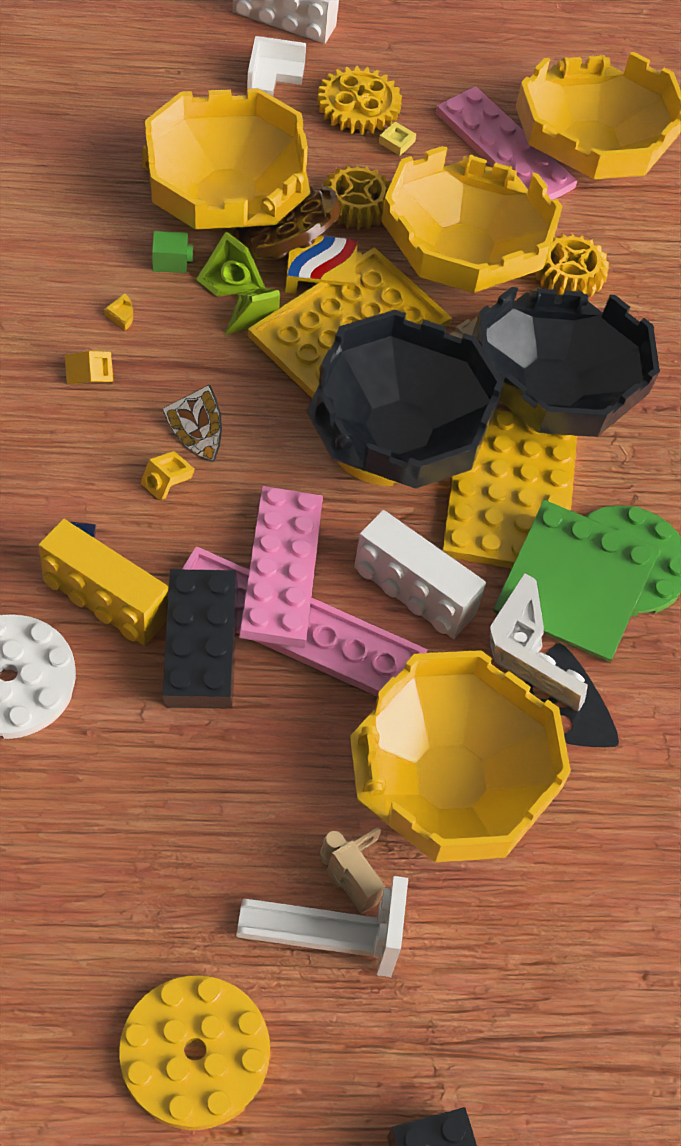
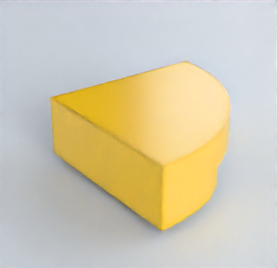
M125 293L104 309L105 316L124 331L130 327L134 316L132 302Z

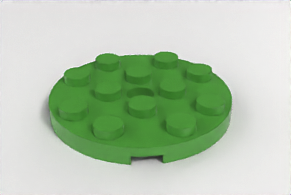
M625 505L604 507L585 516L661 548L631 616L637 617L638 613L652 611L655 614L666 609L677 600L681 594V536L670 523L650 511L640 507Z

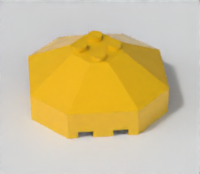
M635 52L629 53L624 72L610 66V58L605 57V55L588 56L587 63H582L581 57H563L562 60H558L557 65H553L548 71L550 58H544L535 67L534 74L530 78L526 77L520 85L516 109L528 145L592 179L646 175L681 133V89L674 72L665 67L661 70V73L649 67V59Z
M259 88L247 89V95L231 96V89L209 90V97H193L192 91H183L145 120L146 153L152 203L194 229L276 225L310 195L306 171L308 145L306 134L303 132L302 113Z
M443 146L426 151L425 158L414 161L411 156L400 160L385 196L381 222L419 277L476 293L543 269L563 206L557 198L551 200L547 194L548 186L539 174L532 173L529 189H527L516 175L517 171L512 169V166L495 162L493 168L487 167V160L471 154L469 157L464 156L460 162L444 166L447 147Z
M481 650L413 654L405 663L404 669L395 678L392 677L378 692L375 709L350 735L357 801L434 862L506 858L561 791L571 772L559 707L549 700L544 703L529 692L531 687L510 671L504 674L491 664L492 658Z

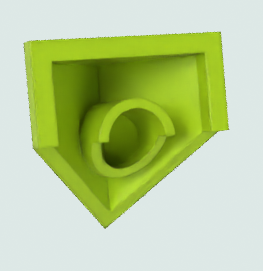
M228 232L224 233L196 279L216 296L236 295L237 293L265 287L249 249Z
M262 287L237 293L238 300L224 335L248 330V328L278 310L280 303L279 290Z

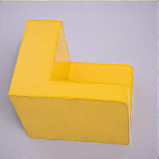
M87 351L65 355L67 384L113 382L111 352Z

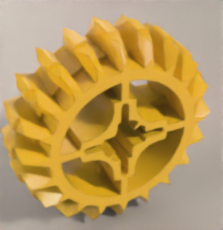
M357 164L354 168L346 165L343 170L336 168L334 173H329L322 187L326 186L333 189L341 204L339 219L336 224H345L347 229L353 226L358 231L360 227H365L368 230L372 225L379 227L382 220L385 196L391 182L386 180V175H379L378 169L370 171L368 165L365 168H359Z
M561 233L558 238L554 236L543 269L535 273L536 280L540 281L541 288L548 287V289L556 290L558 295H563L564 290L583 291V294H588V297L591 298L595 292H599L604 282H606L609 262L606 258L607 254L601 251L600 245L594 246L593 239L587 241L584 240L583 235L578 238L571 233L566 237Z

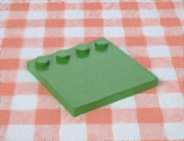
M543 500L493 612L499 614L526 573L537 581L544 626L543 634L611 663L661 548L547 500Z

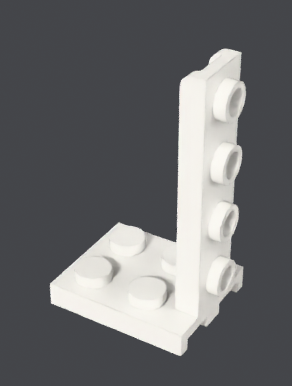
M393 876L390 888L383 889L382 901L380 900L377 917L243 899L236 937L379 958L377 975L391 977L401 950L408 878Z

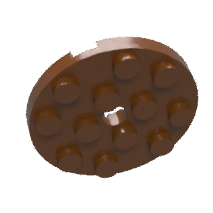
M309 186L310 195L276 225L235 227L233 237L249 249L252 258L272 256L274 259H279L285 256L288 251L298 247L306 248L311 246L315 242L316 237L338 221L341 204L333 189L323 186L320 190L314 191L312 186Z

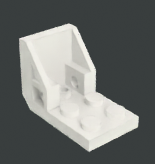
M525 573L490 626V646L494 662L578 712L585 702L588 685L584 683L585 679L580 674L570 669L565 672L555 666L556 662L550 656L539 652L543 644L541 636L544 633L537 581Z

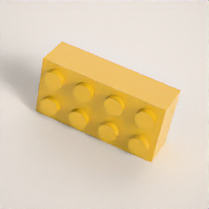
M63 519L39 543L44 582L51 589H59L67 594L70 600L77 606H85L94 612L101 622L105 624L111 623L120 629V632L128 640H136L146 646L167 622L168 586L66 519Z

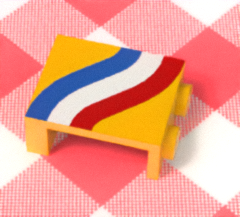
M318 236L311 246L306 248L298 247L289 251L285 293L296 294L298 281L348 285V289L354 290L355 283L360 285L361 273H356V259L362 255V252L357 251L358 240Z

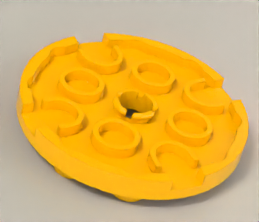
M200 975L172 979L147 993L137 1003L127 1018L119 1047L121 1072L126 1088L133 1100L158 1122L183 1130L213 1128L238 1116L254 1099L258 1091H260L267 1075L270 1059L268 1029L257 1006L236 986L218 978ZM192 1041L201 1043L205 1047L206 1053L199 1060H190L184 1053L186 1046L192 1043Z

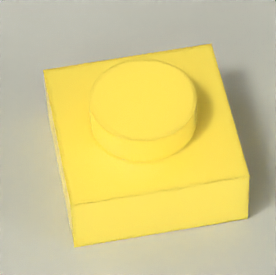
M394 122L380 135L379 144L400 156L415 142L416 133Z

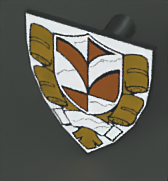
M207 385L164 407L163 412L175 436L186 448L196 455L214 462L221 442L222 421L216 396L211 385Z

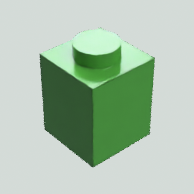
M154 231L152 249L153 272L187 273V262H193V245H188V233Z

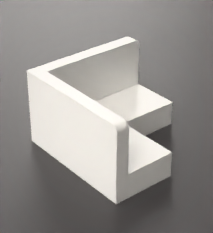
M255 36L248 68L247 89L259 88L273 96L276 81L302 85L306 43Z

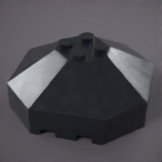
M511 287L499 296L496 304L492 307L487 305L479 311L472 335L477 338L504 382L499 401L538 433L598 437L650 393L660 372L653 324L645 318L639 322L628 313L631 307L616 295H609L605 308L601 312L588 301V294H583V291L564 290L563 295H557L556 290L536 287L535 290H530V292H526L515 300L518 287Z
M392 310L339 327L335 335V341L331 349H328L321 363L319 386L306 412L332 460L417 489L472 470L498 406L504 382L476 337L464 333L461 339L447 334V327L424 319L420 325L405 320L406 313Z

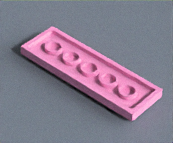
M476 86L436 106L435 114L479 156L487 160V163L492 168L495 162L512 166V169L517 171L516 175L527 189H529L532 173L539 174L548 186L547 194L551 200L576 188L578 180L553 157L528 145L524 130Z
M262 486L239 638L305 648L323 502L322 495Z

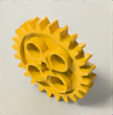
M358 66L355 67V71L345 67L344 73L336 69L335 75L329 73L327 80H322V84L318 88L317 105H319V112L324 113V119H331L332 126L339 123L341 131L348 127L351 134L355 129H359L361 135L364 134L365 129L374 134L376 127L384 131V125L391 126L392 120L397 121L402 104V95L399 94L400 88L394 87V80L387 81V74L381 77L378 76L379 70L370 73L369 67H366L364 71H360Z

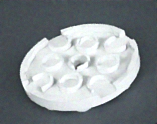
M0 615V674L3 669L18 672L16 678L11 681L0 679V736H3L4 739H13L40 731L62 714L72 698L76 668L70 646L64 637L52 626L29 616Z

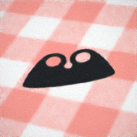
M556 644L546 655L556 662L555 666L565 672L570 669L580 674L585 679L584 683L588 685L585 702L578 712L570 707H559L560 715L570 718L573 724L571 731L564 734L565 742L567 744L587 747L618 746L617 730L593 682L575 656L564 645ZM526 681L525 683L531 687L529 692L536 696L533 692V685ZM552 696L548 699H540L544 703L547 700L551 701L553 704H556L558 702V700L553 698Z

